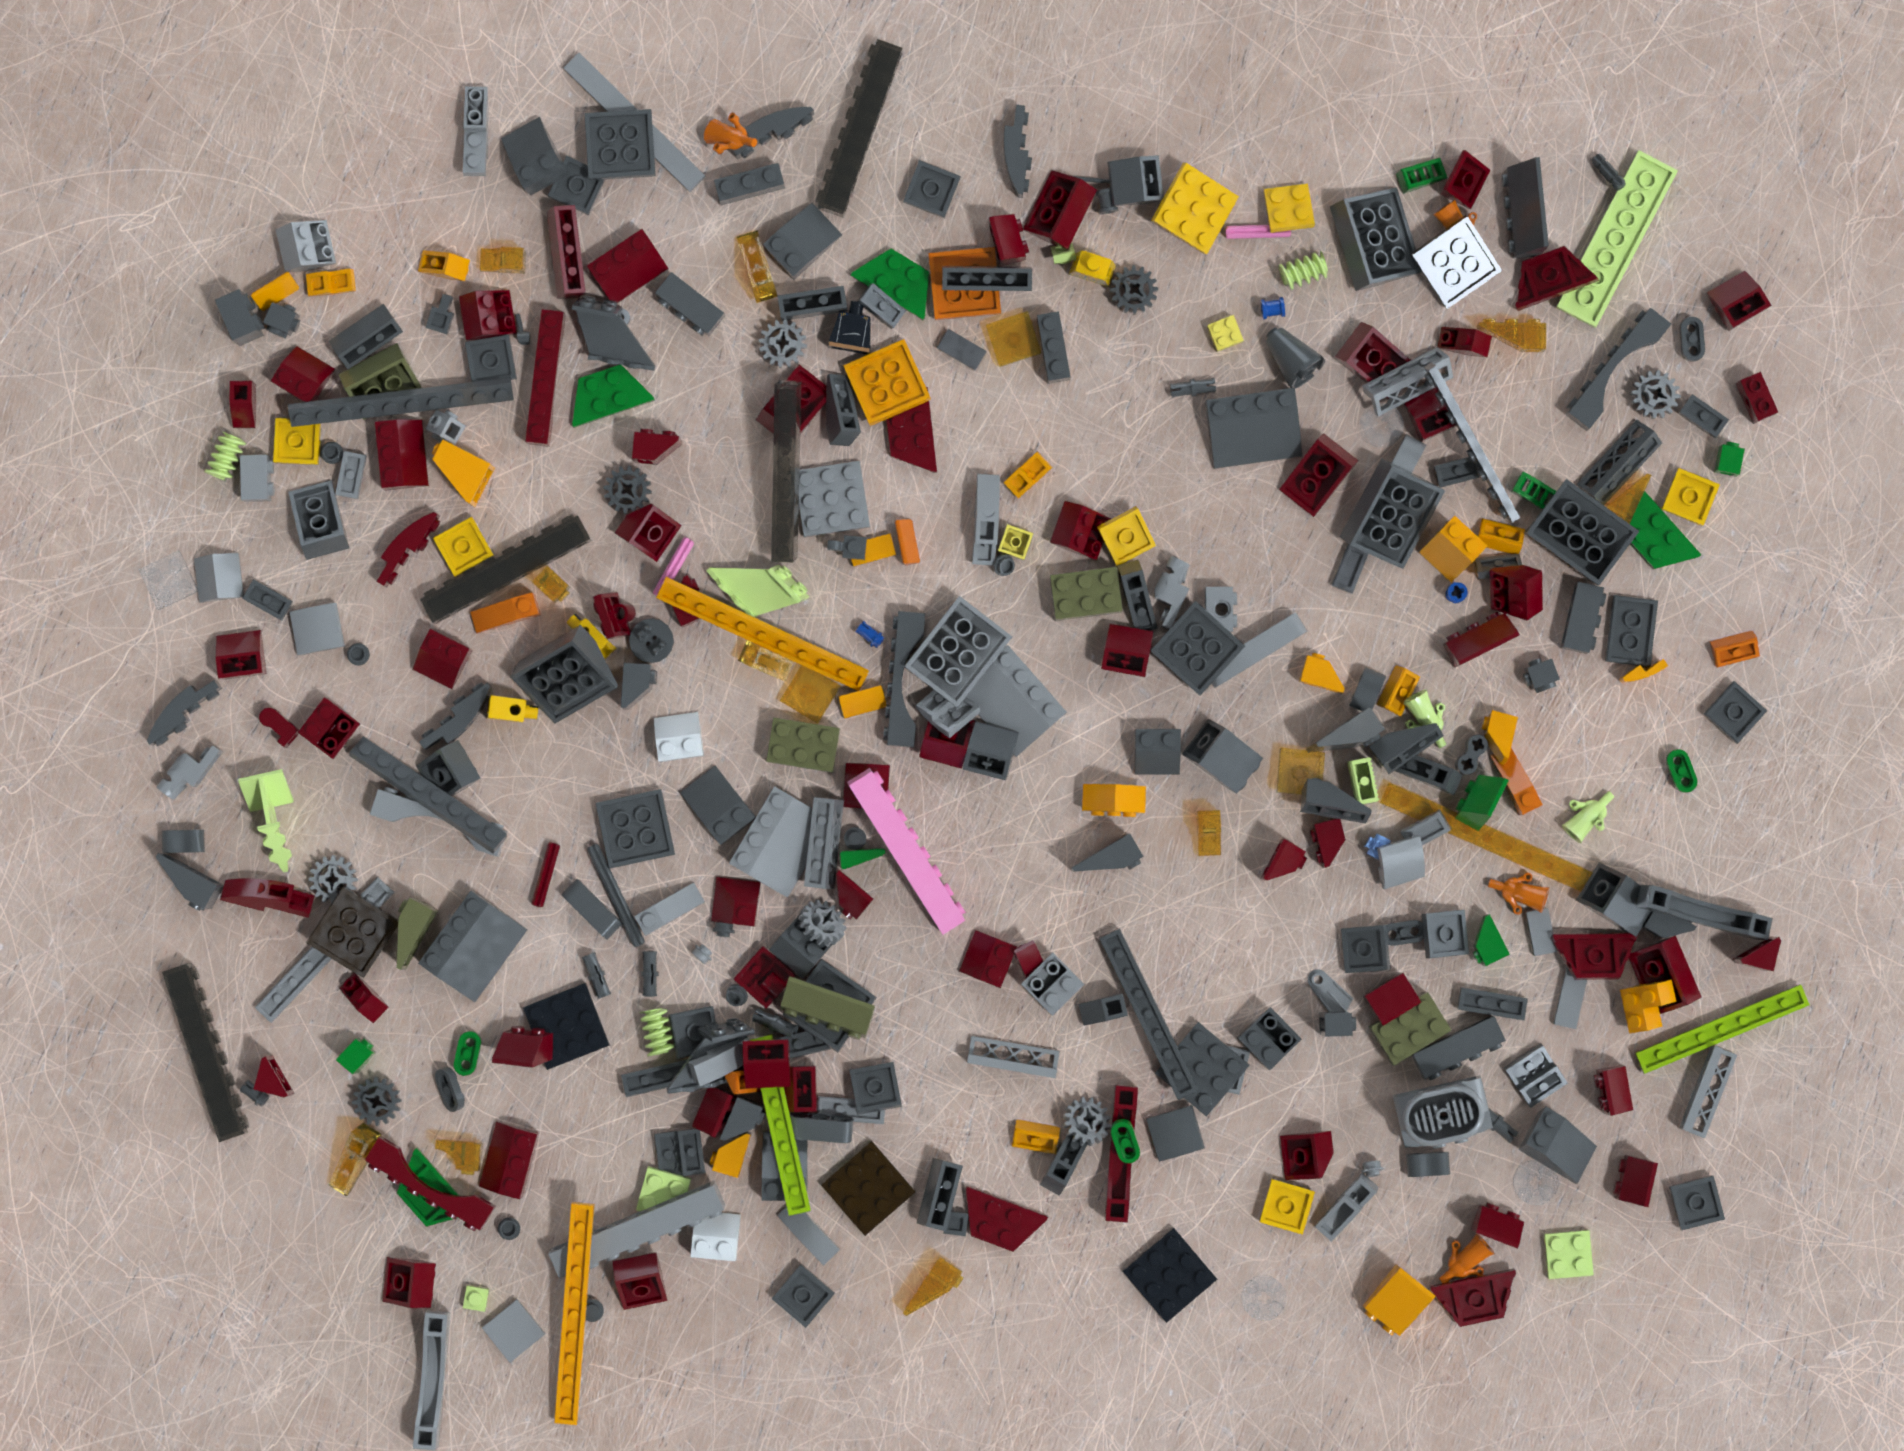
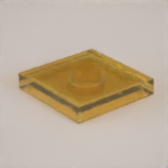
M1028 311L986 324L999 368L1042 354Z
M801 665L780 702L818 724L841 685Z
M1281 747L1276 793L1302 795V788L1308 778H1318L1323 781L1325 752L1308 753L1307 750Z

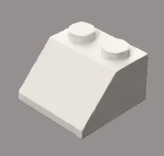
M698 712L654 718L658 762L704 756Z
M722 1213L712 1219L709 1216L701 1219L702 1222L693 1228L691 1257L736 1261L741 1214Z

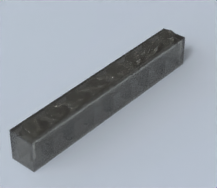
M877 39L876 45L871 44L868 52V57H871L868 66L864 64L860 75L863 78L861 86L857 85L853 94V98L856 99L854 106H849L845 119H848L846 128H841L838 140H841L839 148H834L830 160L834 162L831 170L827 168L823 181L826 182L823 190L819 189L815 202L818 203L819 210L844 218L903 53L902 47Z
M779 380L775 383L771 562L793 563L798 558L801 381Z
M573 514L562 519V524L554 528L553 525L548 526L541 531L542 535L536 538L532 535L522 541L523 545L517 548L511 546L502 551L503 555L497 559L494 556L482 562V567L478 569L472 567L463 572V577L457 580L453 577L443 583L444 587L437 591L435 588H432L423 593L424 597L420 601L432 623L437 624L591 542L592 539L578 515L574 517Z
M187 963L162 972L218 1141L222 1142L248 1133L249 1122L246 1115L241 1113L242 1101L239 1094L234 1092L233 1085H235V1080L232 1073L227 1071L225 1064H228V1059L225 1052L220 1050L218 1043L221 1042L218 1031L213 1029L211 1023L214 1021L213 1014L210 1008H206L204 1001L207 1000L203 987H199L197 979H200L196 966L193 967L192 963Z

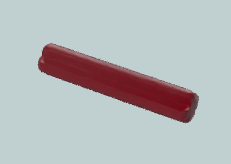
M548 843L531 902L533 906L540 908L544 906L560 849L559 844Z

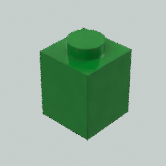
M1726 442V445L1722 444L1719 446L1714 473L1734 477L1740 475L1745 448H1740L1739 444L1734 442Z

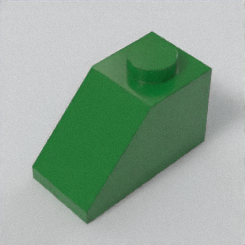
M1484 915L1473 945L1475 951L1472 953L1478 964L1482 963L1483 966H1488L1510 955L1491 915Z
M356 1038L338 1056L336 1061L351 1074L359 1073L376 1053L372 1049L374 1045L366 1038L362 1040Z

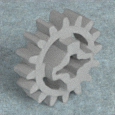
M784 319L783 324L775 320L776 326L774 327L767 324L769 331L762 330L761 333L765 338L759 339V343L764 344V346L759 348L760 352H766L763 356L764 360L771 358L770 365L773 366L775 362H778L779 368H782L783 363H786L788 368L791 367V361L798 364L797 357H804L801 349L807 348V345L802 343V341L806 340V335L800 336L803 329H795V322L788 325L787 319ZM780 330L777 336L770 337L775 331ZM789 331L795 334L798 341L792 340L789 337ZM784 335L786 343L789 345H785L781 353L780 345L777 342H781ZM768 347L776 349L777 357L770 352ZM796 350L793 355L786 358L788 352Z
M1657 370L1653 376L1651 371H1648L1646 373L1647 378L1641 375L1639 377L1641 383L1635 382L1633 384L1637 390L1631 392V395L1636 396L1632 404L1638 403L1639 406L1636 408V411L1644 410L1643 417L1650 413L1651 419H1655L1657 414L1660 418H1664L1665 412L1669 415L1673 412L1670 407L1676 408L1678 406L1674 400L1681 397V395L1675 394V391L1680 387L1673 386L1675 378L1670 381L1667 379L1669 373L1660 376V370ZM1649 381H1658L1656 385H1646V383ZM1666 386L1669 389L1670 395L1666 393ZM1655 390L1658 391L1659 396L1656 400L1653 399L1654 394L1651 393ZM1641 394L1645 396L1646 404L1643 402ZM1657 404L1666 405L1661 409H1653Z
M336 855L331 856V861L327 857H323L324 863L317 861L315 863L318 867L317 870H310L314 877L308 879L314 882L310 889L317 890L315 897L322 895L323 902L330 898L332 903L343 884H347L346 888L349 890H356L357 888L353 885V882L358 881V878H354L353 874L357 870H350L352 862L345 864L344 857L337 861ZM329 865L328 871L324 875H320L321 871ZM338 865L346 871L347 876H344L339 871ZM333 873L339 879L338 882L334 883V886L328 880L329 877L333 876ZM320 883H323L328 888L329 894L321 888Z
M816 900L815 903L810 901L801 910V915L798 917L802 921L799 926L805 928L803 934H809L811 936L810 941L816 939L818 945L824 942L826 947L831 943L835 945L840 941L847 928L843 925L846 920L839 917L841 912H836L834 905L829 907L827 901L823 904L819 900Z
M1084 1097L1079 1102L1075 1099L1071 1106L1069 1105L1065 1109L1067 1113L1062 1116V1119L1066 1120L1062 1127L1069 1129L1066 1136L1072 1134L1074 1136L1072 1142L1078 1139L1080 1140V1146L1087 1142L1090 1147L1094 1144V1141L1099 1144L1102 1138L1108 1135L1106 1130L1111 1128V1125L1107 1123L1111 1116H1105V1112L1108 1109H1101L1100 1101L1094 1104L1092 1097L1088 1102H1086ZM1079 1110L1078 1116L1073 1118L1075 1111ZM1098 1125H1100L1099 1131H1098L1097 1133H1095V1131H1096V1128H1095V1127H1097Z

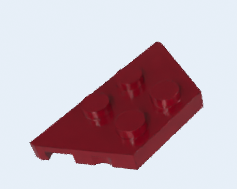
M1565 246L1522 261V275L1519 280V294L1515 307L1517 311L1523 310L1598 282V277Z
M927 401L888 418L887 427L891 458L907 462L932 473H937L930 402Z
M1553 934L1551 940L1574 980H1615L1621 978L1624 966L1629 959L1631 949L1638 935L1635 937L1631 934Z
M967 1186L966 1188L971 1236L1014 1252L1048 1219L1046 1215Z
M1513 1268L1432 1285L1430 1290L1459 1327L1504 1318L1506 1312V1304L1511 1294V1286L1516 1276V1270Z

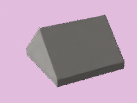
M239 553L210 554L194 558L199 603L243 598L244 591Z

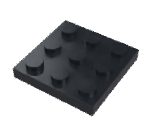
M586 983L523 1007L531 1029L542 1028L547 1033H553L552 1060L544 1063L547 1070L610 1046Z
M1174 1227L1123 1270L1124 1274L1166 1323L1218 1280Z

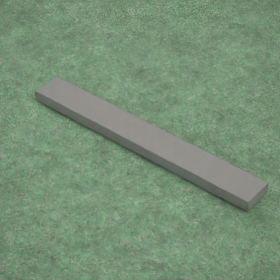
M580 53L564 67V70L607 112L638 110ZM653 125L655 159L691 192L706 176Z
M377 877L360 896L380 908L395 892ZM311 947L255 1008L272 1023L331 961V958Z

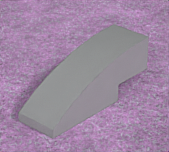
M748 1036L706 1052L707 1055L689 1061L694 1083L698 1086H703L743 1065V1041H749Z
M1361 1173L1315 1225V1228L1332 1242L1356 1217L1363 1206L1377 1193L1379 1187L1364 1173Z
M786 1207L778 1214L782 1222L823 1266L840 1250L807 1213L789 1216Z

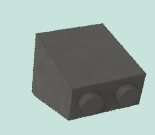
M1210 719L1205 722L1182 753L1183 756L1236 794L1246 786L1248 778L1253 772L1257 771L1263 757L1228 729Z
M1600 862L1576 899L1585 907L1635 937L1652 912L1636 907L1641 885L1627 875Z

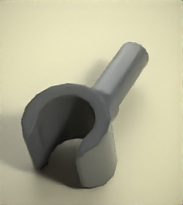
M516 314L519 344L529 345L530 332H523L521 315Z

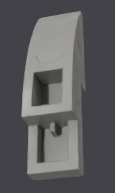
M465 86L463 175L486 176V162L488 159V87Z
M977 474L972 564L993 565L995 561L999 524L1000 475Z

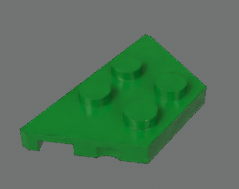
M891 248L851 273V277L867 287L869 284L874 283L903 309L921 320L925 319L929 271Z
M617 365L579 378L572 425L575 428L653 402L655 399L622 365Z
M1643 491L1640 494V499L1630 521V525L1639 531L1630 543L1652 569L1700 557L1701 553L1653 499Z
M418 1147L414 1149L409 1167L418 1178L440 1192L459 1195ZM400 1183L397 1194L426 1227L453 1220L444 1213L445 1209L440 1206L435 1208L425 1202L427 1198L420 1194L418 1196L411 1194L406 1190L407 1186Z

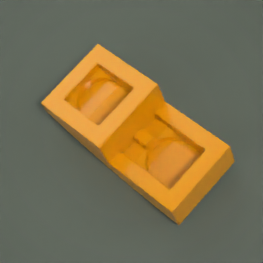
M349 268L306 274L308 296L333 295L356 291L354 269Z
M1037 451L1003 483L1019 499L1053 467Z
M1664 659L1659 660L1646 671L1641 665H1638L1619 680L1621 683L1638 681L1662 671L1669 665Z

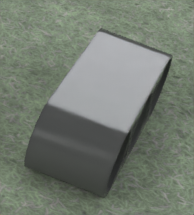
M578 879L561 894L606 940L623 924Z
M790 1112L795 1139L833 1143H850L852 1141L854 1122L852 1117L811 1112Z

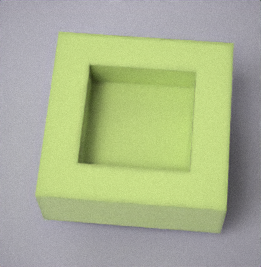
M1072 243L1068 249L1059 246L1050 247L1054 264H1067L1071 260H1076Z
M467 1285L463 1308L485 1312L489 1289Z

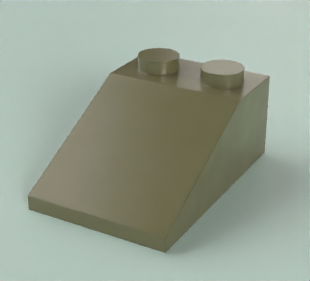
M417 898L404 900L398 910L401 912L398 921L396 967L399 970L407 969L438 913L437 909Z

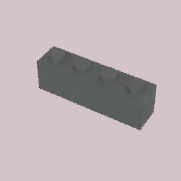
M942 266V290L1032 291V267Z
M1490 1016L1414 1053L1412 1057L1422 1078L1433 1080L1442 1075L1440 1072L1449 1068L1452 1071L1462 1066L1461 1062L1468 1058L1470 1061L1480 1058L1482 1056L1481 1052L1487 1049L1492 1052L1501 1048V1043L1506 1041L1495 1016Z

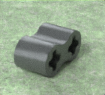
M1365 667L1349 706L1360 711H1364L1369 707L1373 709L1386 675Z
M1482 735L1469 737L1465 744L1464 754L1456 760L1455 768L1462 775H1469L1475 772L1478 766V757L1487 750L1488 741ZM1480 740L1479 745L1482 748L1474 750L1472 741ZM1470 760L1469 765L1471 769L1463 770L1464 765L1461 762Z
M204 830L162 831V853L205 852Z
M1449 1152L1406 1154L1408 1177L1450 1175Z

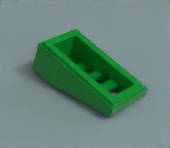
M1441 158L1400 169L1396 173L1403 194L1448 178ZM1433 165L1435 167L1437 177H1435L1431 168V166ZM1424 168H1425V170H1426V172H1427V175H1428V178H1429V179H1426V177H1425V174H1424V171H1423ZM1414 172H1417L1420 182H1417Z
M1523 471L1511 492L1543 509L1545 507L1543 503L1548 494L1554 495L1556 490ZM1525 481H1528L1529 484L1525 492H1523L1521 488ZM1533 485L1537 486L1533 495H1528ZM1542 489L1545 492L1543 493L1540 501H1538L1536 497Z
M885 849L841 851V870L881 857L885 854Z

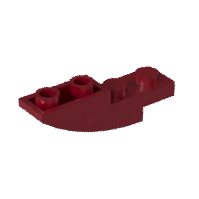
M432 512L423 516L405 528L390 543L380 557L388 563L376 582L386 588L389 584L393 585L398 577V573H396L400 565L404 566L410 557L408 554L409 550L416 554L419 551H424L429 543L427 537L430 532L434 533L440 525L441 521L438 520L440 515Z
M239 878L225 880L220 900L263 912L265 907L309 918L315 895L293 890L294 885L265 879Z

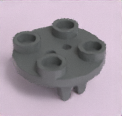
M652 618L636 624L631 631L629 642L630 648L637 658L644 662L655 663L662 661L670 654L674 645V638L667 624Z

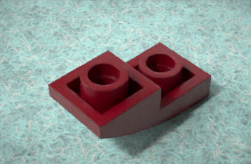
M1033 940L1020 945L1014 950L1016 961L1022 969L1024 979L1043 963V959Z

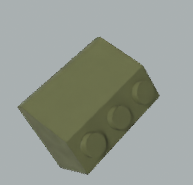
M398 343L338 374L349 397L422 388Z

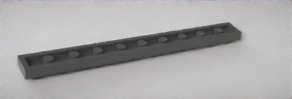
M511 378L294 403L288 404L291 427L512 401L514 397Z
M807 1031L795 1034L793 1039L788 1036L773 1039L789 1040L790 1059L831 1049ZM687 1060L621 1075L626 1097L667 1088ZM742 1065L736 1070H744V1066Z

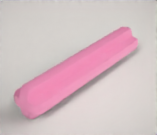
M1269 225L1227 226L1225 235L1227 239L1290 237L1291 230L1270 233Z
M684 537L656 585L653 591L654 595L657 596L665 577L672 580L675 579L694 545V542L689 538Z

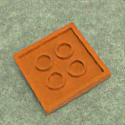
M995 247L928 253L935 320L1001 314L999 291L942 290V266H997Z

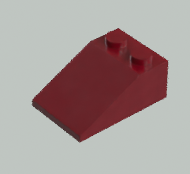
M1363 322L1357 326L1335 355L1339 362L1366 383L1411 361L1377 329Z
M799 364L763 407L755 420L791 447L826 403L827 386Z
M1323 433L1279 490L1314 517L1359 460Z

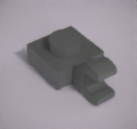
M443 294L439 308L432 306L425 328L448 335L454 313L448 312L453 301L452 296Z
M844 535V542L828 540L827 549L829 551H842V558L865 560L867 537Z

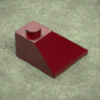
M649 504L627 514L615 531V534L657 562L682 525L653 504Z
M1281 839L1260 879L1268 881L1295 872L1297 868L1302 869L1307 860V857L1304 856L1306 851L1286 839Z
M839 870L836 873L839 905L843 908L840 912L850 920L853 917L857 920L874 898Z
M716 877L711 921L756 927L761 882Z
M1315 1131L1280 1136L1285 1180L1320 1179L1323 1177L1334 1154L1331 1131Z

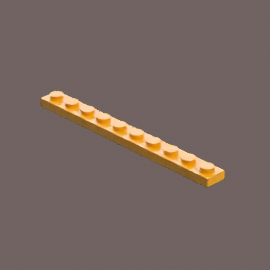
M665 577L656 596L661 601L857 691L860 690L868 675L869 670L668 577Z
M571 1203L554 1423L577 1425L595 1206V1204Z

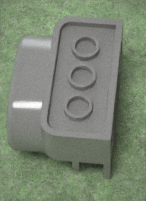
M1481 1075L1393 1095L1405 1148L1432 1146L1435 1149L1444 1147L1446 1143L1455 1142V1144L1468 1141L1469 1137L1476 1135V1133L1493 1128ZM1446 1112L1447 1114L1446 1116L1442 1117L1440 1113Z

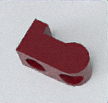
M264 708L260 712L259 720L261 724L272 728L281 737L277 742L284 748H288L299 735L297 733L299 729L276 709Z

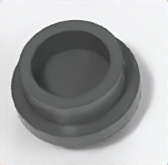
M328 442L321 449V457L326 463L336 464L343 458V448L336 442Z
M1007 554L999 555L993 563L994 572L1000 576L1010 575L1015 568L1013 558Z
M356 643L349 647L347 657L352 664L360 666L369 660L370 652L365 645Z
M858 827L850 828L844 835L845 844L854 850L862 848L866 843L865 832Z
M716 922L715 928H713V931L717 932L716 936L730 937V933L735 934L733 924Z
M734 984L727 989L726 999L732 1006H741L746 1003L748 994L742 986Z
M511 1217L503 1219L498 1225L499 1235L506 1240L515 1239L521 1230L519 1222Z
M595 1299L588 1300L586 1320L589 1322L600 1320L604 1314L602 1303Z

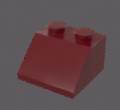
M1015 214L989 217V228L1000 266L1026 260V254L1029 253L1026 240L1022 241L1020 232H1023L1021 220H1016Z
M296 346L282 361L271 382L303 402L316 401L335 368Z
M429 629L419 649L412 670L453 690L473 650Z
M975 720L969 721L950 738L941 733L928 721L919 757L962 769Z
M846 763L843 807L863 809L847 782L868 768L873 773L876 771L879 773L884 783L880 784L884 791L889 790L890 765Z
M975 930L959 972L1001 988L1017 946Z
M512 1026L510 1030L502 1033L492 1057V1063L533 1068L552 1060L553 1033H547L542 1028H533L530 1031L525 1030L524 1026Z
M1625 1155L1624 1159H1620L1618 1172H1621L1619 1181H1615L1613 1194H1616L1615 1199L1649 1207L1658 1163Z
M1488 1202L1486 1206L1480 1204L1470 1229L1475 1233L1518 1249L1524 1221L1519 1219L1520 1215L1511 1211H1507V1214L1499 1212L1498 1206Z
M657 1252L612 1261L614 1280L624 1310L668 1301Z
M387 1257L382 1302L407 1308H431L436 1263Z

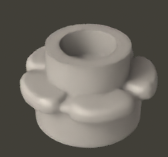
M703 944L700 947L695 945L696 948L692 951V954L704 965L709 960L712 961L710 957L712 952Z
M1369 1161L1363 1163V1170L1361 1172L1366 1173L1367 1177L1379 1176L1380 1171L1384 1168L1381 1167L1380 1161Z

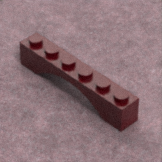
M541 309L525 442L529 445L550 447L557 370L566 314L562 311Z
M1115 1085L1112 1124L1118 1119H1126L1131 1122L1135 1129L1138 1098L1137 1086ZM1120 1127L1118 1130L1124 1132L1126 1128ZM1112 1136L1110 1141L1104 1219L1105 1221L1128 1223L1132 1163H1124L1119 1159ZM1131 1147L1125 1148L1126 1152L1133 1150Z
M383 1136L378 1137L365 1159L369 1163L368 1167L377 1173L383 1171L388 1174V1180L397 1185L400 1182L406 1185L408 1192L415 1196L419 1194L427 1198L425 1200L426 1203L435 1208L438 1206L446 1210L444 1213L454 1220L457 1217L465 1221L463 1225L472 1231H476V1229L482 1230L496 1208V1205L478 1194L468 1196L451 1195L428 1186L411 1170L404 1158L401 1147Z

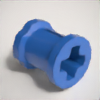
M1283 297L1272 301L1260 300L1263 319L1277 315L1285 317Z
M1460 582L1451 584L1445 592L1447 600L1454 604L1465 600L1468 594L1466 586ZM1454 587L1462 592L1459 595V599L1451 594L1454 591Z

